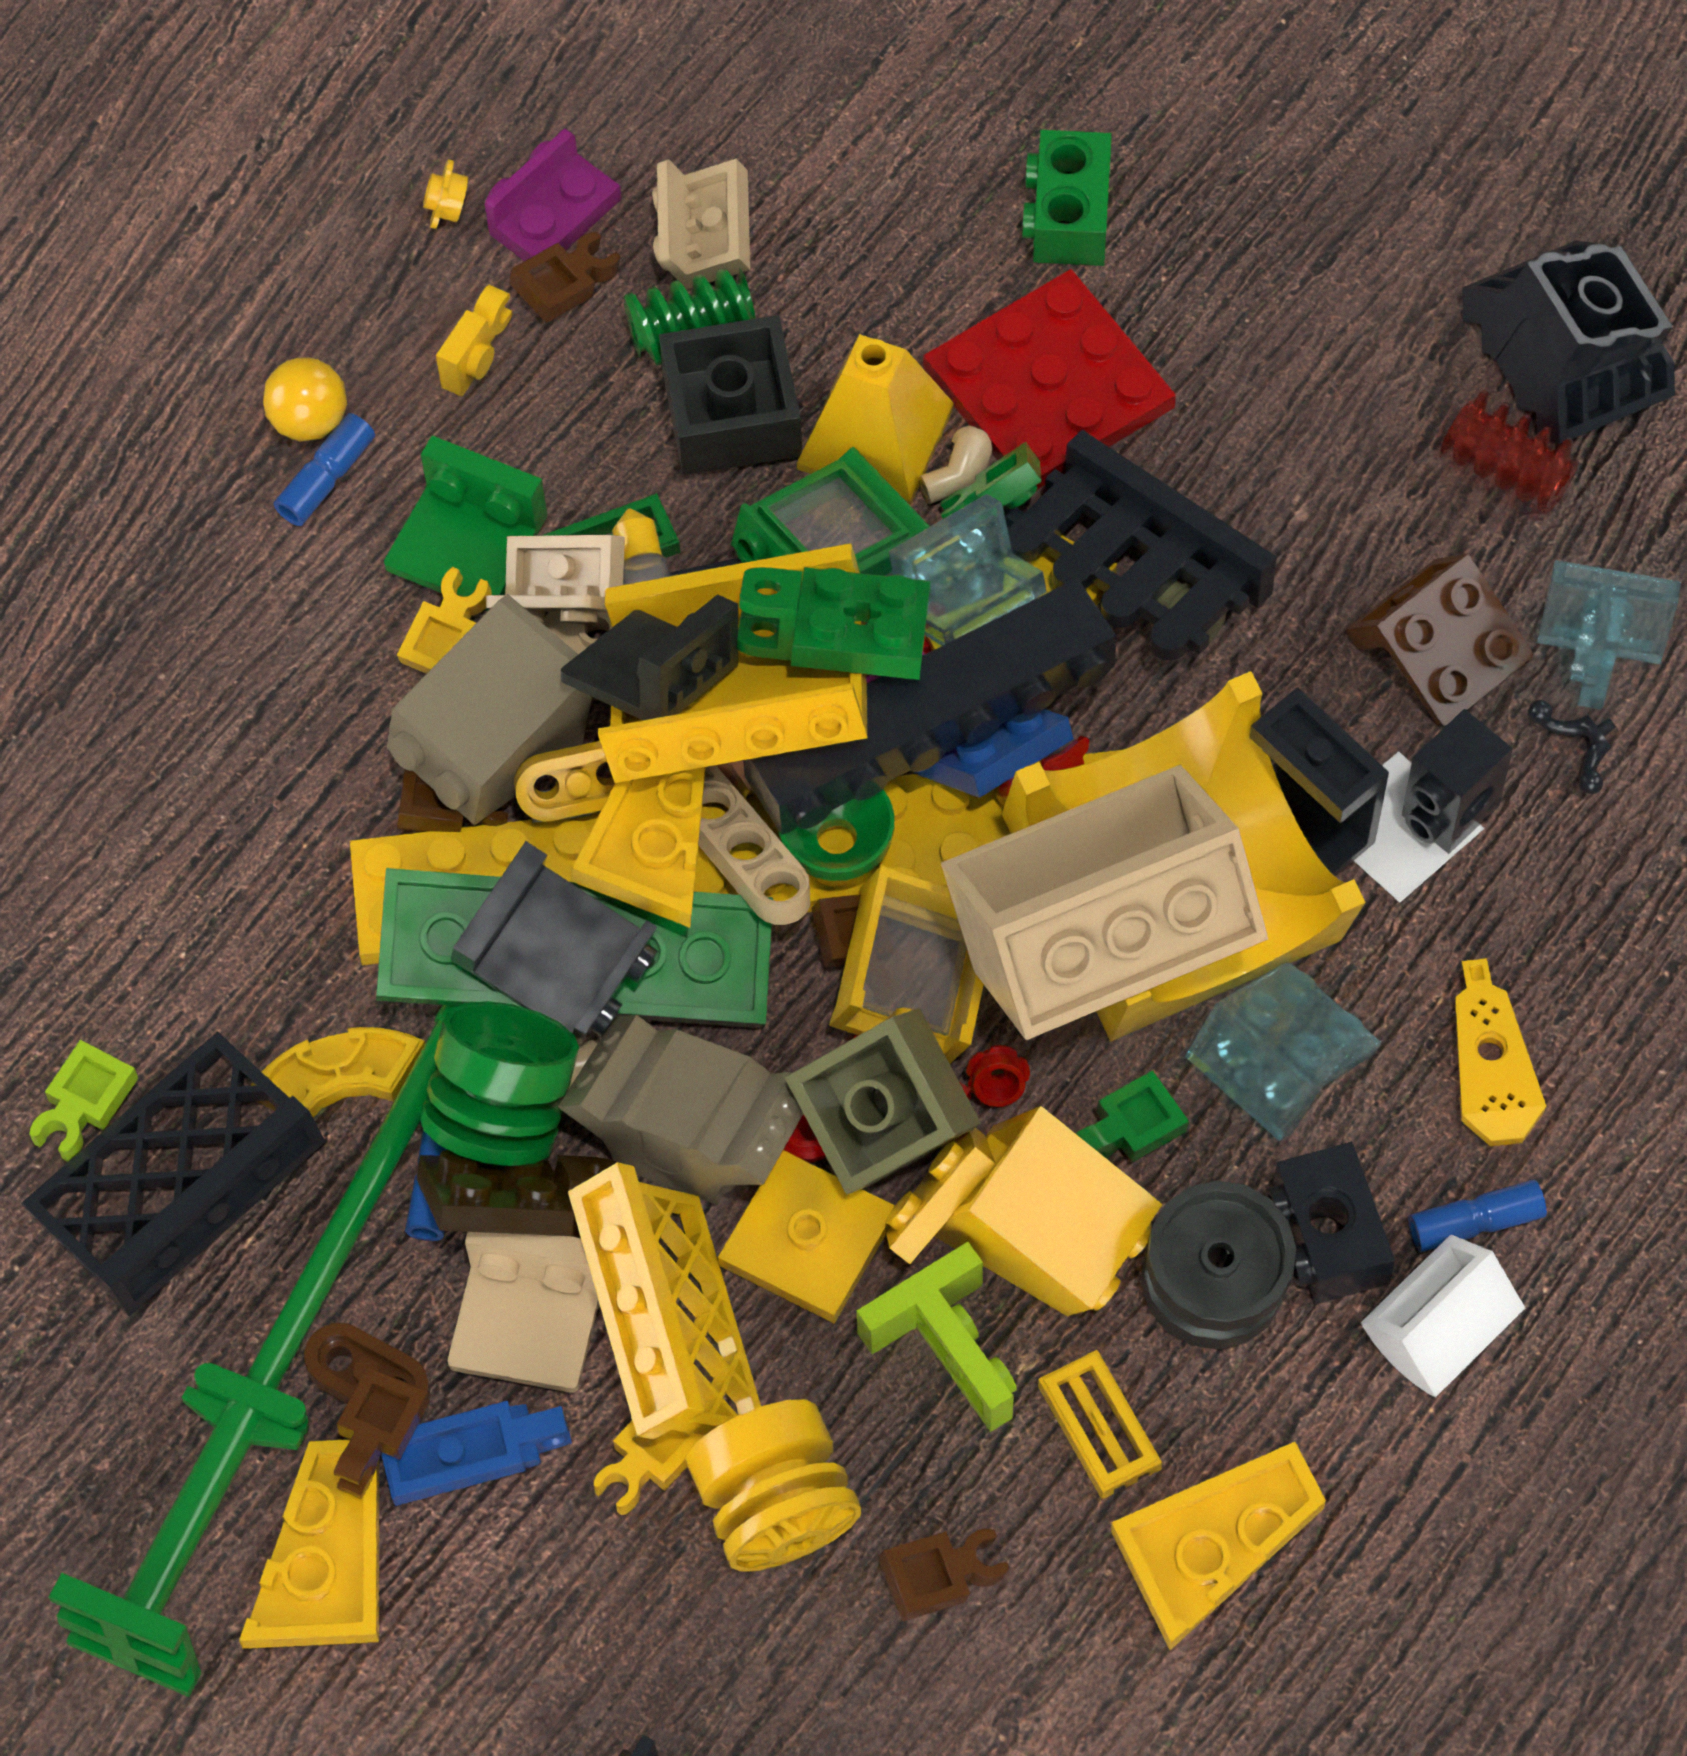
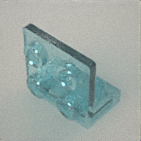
M1285 963L1217 1002L1185 1057L1276 1139L1281 1141L1296 1130L1323 1086L1373 1056L1381 1043L1364 1028V1025L1356 1016L1346 1012L1324 993L1309 975L1298 970L1291 963Z

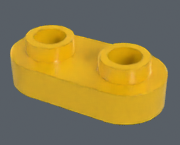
M596 741L545 752L525 760L518 768L514 777V791L520 808L528 816L539 821H555L601 811L615 785L613 777L601 778L596 774L598 767L607 762L601 742ZM544 775H550L557 779L554 788L547 792H541L534 788L536 780Z

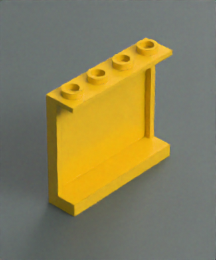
M852 543L605 588V606L612 627L634 610L644 611L678 627L689 614L695 613L718 594L738 603L739 629L742 612L739 608L744 571L748 569L766 567L804 572V567L816 569L838 568L853 573H860ZM762 588L757 590V592L764 595H773L778 593L777 591L770 588ZM855 621V624L866 625V622ZM757 630L753 632L754 634L761 637H769L774 635L773 632L768 630ZM738 650V665L679 714L641 720L611 706L610 726L598 728V737L614 783L866 739L867 674L791 666V661L755 657Z

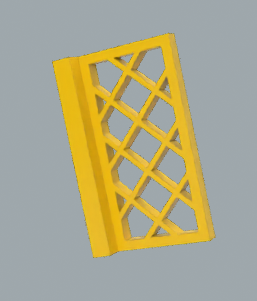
M618 1162L568 1191L637 1436L656 1439L672 1429L706 1435L732 1418L761 1407L699 1196L639 1182L634 1166ZM672 1213L680 1214L685 1234L670 1217ZM660 1237L672 1250V1252L678 1257L677 1262H675L671 1258V1256L665 1251V1249L660 1245V1243L658 1242ZM689 1272L700 1283L703 1294L689 1279ZM677 1298L694 1315V1323L676 1303ZM707 1332L718 1343L720 1353L705 1337ZM695 1359H697L701 1363V1365L707 1370V1372L713 1377L712 1383H710L707 1380V1378L701 1373V1371L695 1366ZM725 1393L736 1404L738 1415L723 1398Z

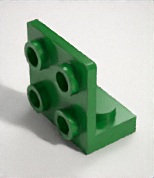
M432 435L421 453L427 486L384 559L385 569L392 574L442 593V579L446 572L454 567L460 571L463 577L462 583L457 590L458 596L467 597L473 594L480 579L488 581L492 589V595H504L506 588L507 536H537L548 517L542 478Z

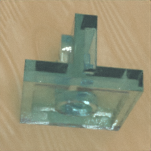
M988 494L888 551L893 571L885 576L901 575L910 579L931 581L925 635L941 646L1047 592L1043 571L1012 553L1002 502Z
M1555 560L1540 621L1537 643L1575 650L1570 680L1581 682L1578 706L1603 709L1616 657L1661 665L1678 605L1681 582Z

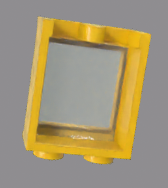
M881 865L859 890V894H861L839 994L829 1026L861 1035L893 1016L920 1008L949 1064H951L971 1045L984 984L973 970L948 887L923 880L919 873L906 867H885Z

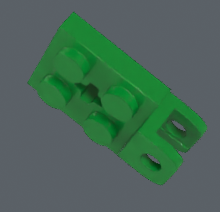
M766 567L748 569L744 571L739 608L742 612L736 648L744 654L755 657L791 661V666L919 680L931 581L910 579L901 575L880 576L853 573L838 568L816 569L804 567V572ZM762 588H770L777 591L778 593L773 595H764L757 592V590ZM855 621L867 622V625L855 624ZM757 630H768L773 632L774 635L769 637H761L754 634L753 632Z

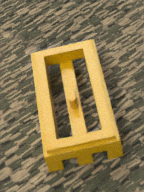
M1098 1350L1038 1379L1039 1390L1102 1500L1113 1495L1114 1489L1122 1485L1127 1488L1138 1482V1477L1146 1473L1150 1476L1161 1470L1162 1461ZM1090 1371L1139 1458L1129 1463L1080 1375ZM1066 1383L1115 1471L1107 1473L1061 1392L1060 1385Z

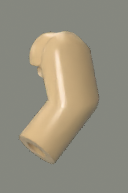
M965 426L957 430L952 439V442L955 444L948 465L919 476L921 491L929 505L944 500L961 488L968 487L976 481L975 475L987 468L992 455V443L985 431L973 426Z

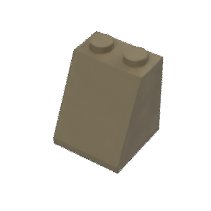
M507 594L498 600L392 709L387 749L391 751L392 756L401 767L409 771L413 770L432 787L444 805L450 809H457L472 824L476 825L516 796L514 777L518 768L525 760L537 754L583 744L592 696L561 682V668L575 658L578 653Z

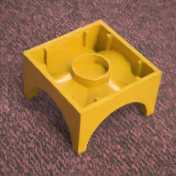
M1252 671L1229 680L1215 697L1183 720L1118 753L1064 770H1043L1040 762H1037L1015 772L1002 812V816L1011 834L1178 765H1181L1239 828L1268 940L1096 1011L1110 1042L1340 942L1366 903L1354 879L1348 882L1339 880L1324 866L1315 854L1290 810L1270 757L1249 738L1251 725L1261 718L1260 704L1262 692Z

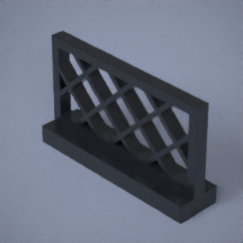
M217 1031L21 1204L26 1212L130 1316L326 1141L310 1111L293 1095L289 1098ZM220 1057L232 1066L230 1087L199 1089L201 1074ZM244 1078L254 1086H243ZM269 1101L277 1108L258 1126L239 1127L242 1102ZM229 1103L226 1128L195 1129L197 1105ZM184 1106L181 1130L150 1132L152 1117L163 1107ZM224 1143L223 1157L210 1169L190 1170L193 1145ZM180 1146L177 1171L146 1173L148 1148ZM135 1149L132 1174L101 1175L103 1160L114 1150ZM175 1187L174 1200L160 1213L141 1214L144 1188ZM130 1189L127 1215L96 1216L99 1191ZM85 1192L82 1217L55 1219L47 1211L65 1193ZM125 1230L124 1245L101 1264L92 1255L94 1232ZM71 1233H80V1241Z

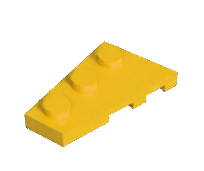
M706 767L615 783L572 867L571 882L691 928Z
M1293 1442L1115 1520L1111 1523V1532L1169 1650H1171L1324 1509L1326 1500L1296 1442Z

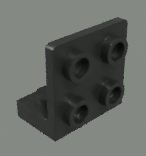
M717 594L695 613L689 614L678 627L644 611L634 610L561 668V682L641 720L679 714L738 665V650L736 648L738 637V603Z

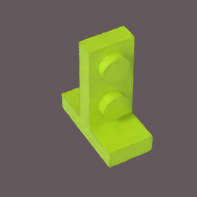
M966 1242L856 1310L857 1334L873 1355L914 1328H917L988 1430L992 1432L1013 1418L1014 1395L1012 1393L1017 1390V1387L1003 1362L996 1356L988 1360L975 1342L979 1338V1333L967 1311L960 1304H956L952 1308L950 1307L982 1287L983 1261L970 1243Z

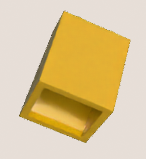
M1042 1106L993 1125L986 1138L996 1164L934 1237L954 1249L969 1242L983 1261L984 1267L1067 1317L1091 1309L1095 1311L1101 1309L1111 1299L1120 1285L1121 1280L1115 1275L1126 1258H1134L1149 1243V1236L1153 1226L1150 1223L1163 1204Z

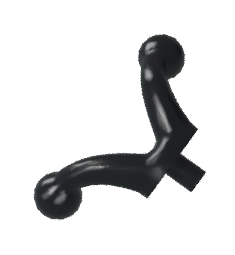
M1533 701L1528 709V716L1531 721L1559 735L1588 737L1591 743L1579 778V787L1586 794L1593 795L1598 793L1603 787V777L1596 770L1606 753L1612 749L1604 736L1616 728L1613 721L1607 718L1596 726L1588 714L1575 720H1557L1552 718L1553 709L1547 701Z

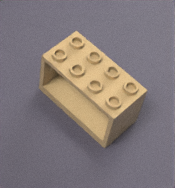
M1181 765L941 863L973 970L1025 1040L1268 940L1239 828Z

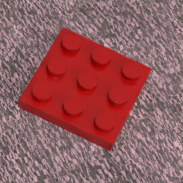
M1072 269L923 355V369L952 400L954 407L968 425L982 429L988 434L992 443V454L997 461L1026 442L1040 460L1042 481L1036 484L1037 490L1045 486V478L1054 469L1065 474L1066 445L1081 430H1084L1110 447L1174 409L1176 404V394Z

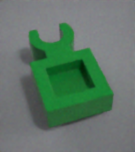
M1026 442L975 475L976 481L946 497L940 503L945 510L941 513V517L956 535L971 526L986 511L991 515L1003 506H1006L1008 509L1018 507L1036 492V484L1042 481L1040 460Z

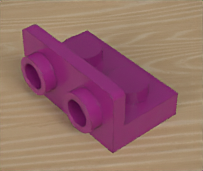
M565 128L551 141L546 140L540 143L531 153L528 162L510 178H503L493 186L485 201L489 235L523 261L556 243H559L567 250L622 199L621 187L577 153L575 135Z

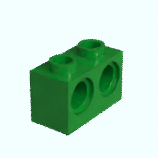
M1040 130L1039 153H1027L1025 189H1037L1036 203L1024 202L1022 238L1034 239L1033 263L1105 265L1112 133ZM1069 171V172H1074V173H1073V174H1064V173H1061V172ZM1059 221H1070V222H1073V223H1070V224H1061V223H1058V222H1059Z

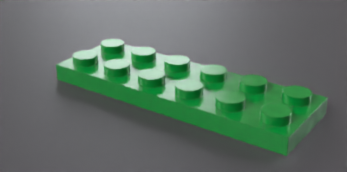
M386 868L376 1000L448 1006L491 1001L520 1006L451 960L454 945L501 877ZM570 882L640 929L646 920L657 927L649 945L657 949L658 953L638 983L627 977L613 997L623 1004L616 1017L638 1015L643 1020L762 1029L765 1027L772 924L765 922L757 916L741 895L694 892L691 928L577 883Z

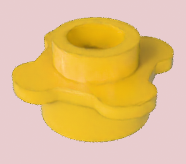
M450 159L446 161L442 176L431 173L428 180L423 208L433 210L430 228L436 229L440 218L457 222L462 210L468 176L453 173L454 161Z

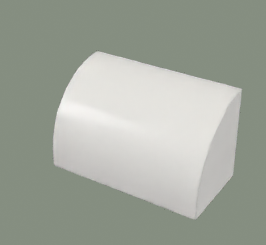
M1450 1235L1361 1324L1379 1351L1400 1373L1417 1387L1436 1397L1525 1309V1306L1493 1251Z

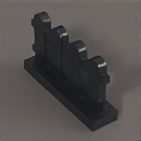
M1081 430L1066 445L1065 474L1054 469L1045 478V488L1048 489L1046 493L1025 513L1015 507L1005 516V526L1008 529L1005 533L1004 549L1006 555L1011 560L1018 563H1028L1037 559L1043 552L1056 559L1053 565L1052 578L1055 588L1078 578L1085 590L1091 584L1095 585L1105 592L1101 601V614L1110 626L1117 628L1127 627L1133 624L1140 616L1154 625L1150 634V649L1156 657L1163 660H1176L1182 657L1189 649L1200 655L1209 646L1210 636L1206 632L1229 609L1238 615L1249 604L1258 609L1273 594L1276 555L1084 430ZM1084 513L1096 522L1072 545L1060 536ZM1131 545L1144 552L1145 554L1121 577L1108 569ZM1180 577L1194 585L1171 609L1156 601Z

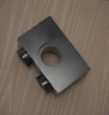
M1465 708L1413 757L1402 810V816L1405 818L1407 826L1417 838L1428 844L1436 843L1448 854L1500 806L1513 750L1510 745Z
M1353 1142L1277 1162L1273 1187L1266 1189V1197L1272 1200L1289 1222L1296 1245L1293 1279L1297 1286L1307 1284L1313 1304L1317 1305L1389 1285L1395 1258ZM1327 1216L1337 1220L1343 1229L1336 1233L1327 1234L1314 1228L1311 1221L1317 1217Z

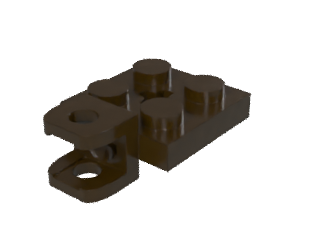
M447 1149L442 1151L440 1156L420 1155L417 1181L441 1231L553 1235L581 1238L568 1191L617 1162L598 1157L558 1155L554 1173L549 1161L541 1160L535 1164L518 1166L488 1164L459 1156Z

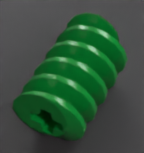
M740 267L738 283H736L730 272L725 268L718 270L715 279V289L712 288L705 276H695L691 295L680 281H674L670 284L668 301H666L658 288L651 287L646 293L645 307L642 306L633 293L625 294L623 297L626 317L637 355L640 358L641 352L647 351L657 366L662 364L659 334L756 319L749 287Z

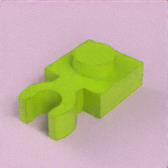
M79 1040L45 1091L48 1101L56 1107L41 1113L33 1121L30 1128V1136L34 1145L41 1147L51 1133L64 1131L67 1135L61 1142L58 1151L62 1159L69 1162L83 1147L84 1138L82 1130L87 1123L104 1131L138 1080L135 1068Z

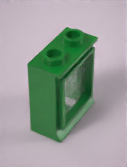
M852 447L837 461L751 506H748L747 503L741 505L731 546L735 549L742 563L852 543L860 573L880 576H905L920 567L932 528L855 447Z

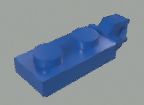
M508 1401L418 1424L400 1460L382 1452L381 1455L391 1498L394 1505L398 1506L526 1471L525 1468L541 1464L539 1453L572 1444L562 1406L529 1414L526 1404L509 1406Z

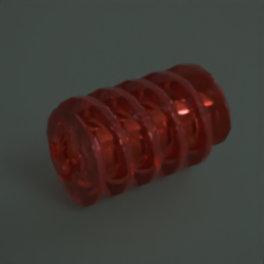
M1486 390L1481 391L1461 409L1443 440L1440 455L1453 449V461L1459 466H1466L1474 460V473L1476 476L1486 478L1495 472V485L1497 488L1503 491L1516 484V497L1518 500L1524 503L1538 495V511L1544 515L1549 513L1568 489L1579 465L1578 460L1573 461L1570 459L1573 440L1567 438L1555 449L1550 448L1551 427L1545 426L1534 437L1529 436L1530 415L1524 414L1513 425L1507 423L1510 404L1503 402L1496 410L1489 413L1486 411L1489 392Z

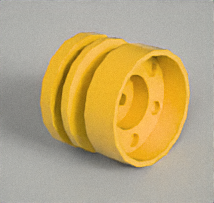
M806 1399L784 1400L758 1407L738 1415L711 1430L696 1442L687 1454V1466L703 1504L714 1509L721 1508L713 1519V1525L717 1537L725 1540L723 1544L724 1553L732 1569L741 1572L761 1571L794 1561L811 1554L837 1539L849 1530L861 1516V1505L855 1492L846 1488L848 1477L844 1467L834 1462L826 1463L833 1453V1442L815 1403Z

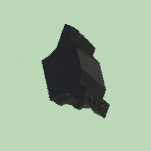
M1576 240L1462 287L1463 321L1481 324L1482 353L1490 354L1492 359L1499 365L1517 397V409L1536 412L1537 441L1561 444L1675 396L1674 361L1662 343L1673 326L1621 246L1611 248L1598 243Z

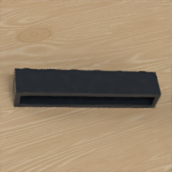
M1076 578L923 655L919 680L881 676L867 683L866 739L743 760L744 777L781 835L798 827L800 829L814 827L824 821L831 811L853 799H869L883 790L889 781L910 770L913 772L924 771L935 765L944 753L966 742L974 744L987 739L996 732L1001 724L1021 714L1033 715L1044 710L1053 702L1056 696L1076 686L1089 687L1099 682L1108 674L1111 668L1115 667L1116 634L1083 585Z

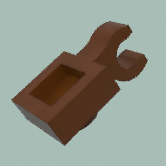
M366 1367L337 1422L339 1435L351 1439L341 1454L333 1472L335 1476L340 1477L337 1483L338 1489L362 1498L373 1479L381 1452L399 1460L401 1459L430 1402L428 1391Z

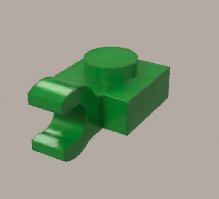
M1152 1070L1098 1100L1096 1112L1102 1120L1081 1129L1075 1134L1106 1159H1109L1115 1151L1122 1148L1133 1163L1186 1133L1189 1120Z

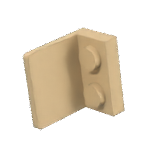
M467 1232L465 1246L471 1268L448 1356L449 1368L452 1371L570 1393L576 1392L579 1389L599 1305L581 1238L572 1236Z

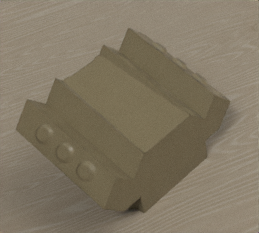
M638 1015L617 1016L614 1018L558 1108L602 1139L612 1155V1160L634 1166L638 1176L684 1193L697 1195L700 1199L715 1205H719L723 1194L729 1192L735 1185L764 1184L803 1115L796 1098L785 1080V1077L792 1074V1072L770 1073L750 1056L677 1029L657 1031Z

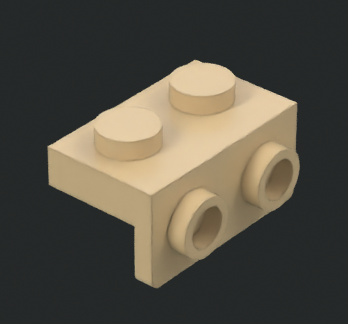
M737 158L686 175L669 159L657 163V186L653 188L652 195L654 206L658 213V236L654 238L653 247L661 268L665 271L668 270L686 289L692 288L693 279L697 275L705 276L710 283L715 281L716 273L720 269L725 268L731 275L739 274V267L743 272L750 270L748 170Z
M615 535L507 536L505 595H487L486 608L491 609L498 600L509 594L541 623H545L546 612H560V622L597 623L598 612H607L605 588L623 585L625 537Z

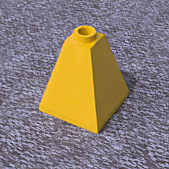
M859 334L840 367L797 461V470L812 474L837 461L850 448L855 447L911 506L920 486L919 476L926 473L954 410V403L906 349Z

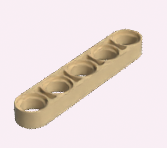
M716 765L706 767L702 805L709 802H718L724 804L729 810L722 817L716 819L701 818L698 845L757 916L765 922L775 925H787L798 921L806 915L810 907L809 877L805 869ZM751 842L763 848L760 855L750 860H740L729 854L733 847L741 843ZM778 883L790 884L798 889L794 897L785 901L771 900L764 895V892L770 886Z

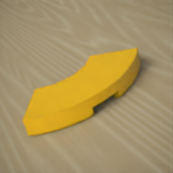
M378 1027L347 1028L348 1032L327 1036L310 1043L307 1039L293 1046L268 1064L262 1073L289 1098L293 1095L300 1101L314 1118L322 1108L347 1097L371 1095L394 1102L425 1041L413 1035ZM256 1101L273 1111L277 1109L269 1101Z

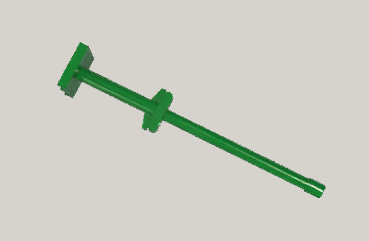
M441 1006L434 1021L436 1024L246 1377L213 1363H203L195 1370L194 1379L197 1389L187 1386L182 1395L183 1403L214 1429L123 1598L67 1574L61 1573L49 1595L50 1602L62 1606L56 1617L61 1627L71 1630L66 1639L67 1645L190 1697L202 1673L187 1627L161 1615L250 1446L257 1445L298 1450L304 1439L303 1436L309 1430V1420L304 1403L293 1396L278 1391L277 1388L420 1122L422 1107L428 1097V1082L434 1071L438 1069L434 1056L443 1019L449 1009L456 1006Z

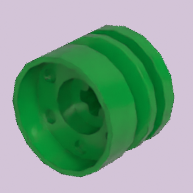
M482 1001L463 1003L449 1009L443 1019L434 1056L438 1069L434 1071L428 1082V1097L421 1111L420 1120L424 1132L438 1145L457 1155L483 1163L518 1166L535 1164L549 1157L555 1147L558 1135L557 1126L563 1115V1110L558 1108L561 1103V1097L565 1096L570 1086L579 1051L575 1035L560 1022L538 1011L514 1004Z

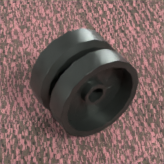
M1216 1180L1188 1187L1165 1204L1151 1229L1149 1243L1144 1254L1141 1285L1148 1309L1167 1332L1192 1346L1223 1349L1249 1342L1270 1326L1283 1304L1287 1288L1292 1280L1296 1245L1289 1222L1270 1198L1245 1184ZM1212 1263H1218V1267L1214 1266Z

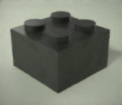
M780 315L659 334L663 376L682 475L801 455V417Z

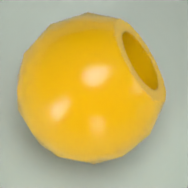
M303 357L287 360L279 365L266 381L263 392L265 417L279 434L292 440L302 442L322 439L334 430L344 417L347 406L345 384L330 365L318 359Z

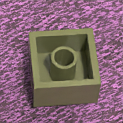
M920 1008L887 1019L785 1077L846 1195L879 1182L981 1125L977 1114Z

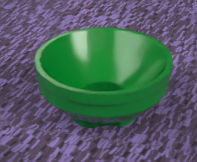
M883 789L869 799H853L831 811L824 821L808 829H800L798 827L783 835L778 831L781 842L802 865L807 874L828 881H845L862 876L883 860L890 849L895 831L894 810L890 798ZM842 826L853 832L856 842L850 850L841 854H833L825 851L819 845L818 838L827 828Z

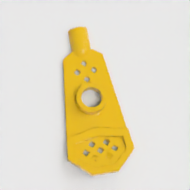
M1487 958L1461 961L1466 989L1455 997L1461 1121L1490 1147L1523 1143L1545 1112V1100L1507 991L1492 985ZM1493 1043L1501 1049L1502 1056L1497 1060H1486L1480 1056L1478 1048L1482 1044Z

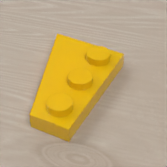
M351 1439L308 1442L282 1516L284 1523L271 1560L267 1559L259 1582L261 1588L251 1617L246 1619L239 1639L242 1649L379 1642V1459L370 1486L362 1498L338 1489L337 1483L340 1477L335 1476L333 1472L341 1454Z

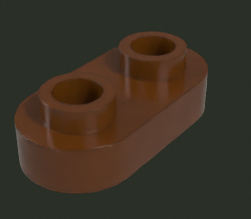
M331 1323L314 1332L306 1344L304 1361L312 1382L322 1391L346 1404L366 1367L428 1391L430 1400V1385L426 1372L416 1359L351 1324ZM345 1355L352 1359L351 1365L343 1371H334L329 1368L330 1362L337 1356Z

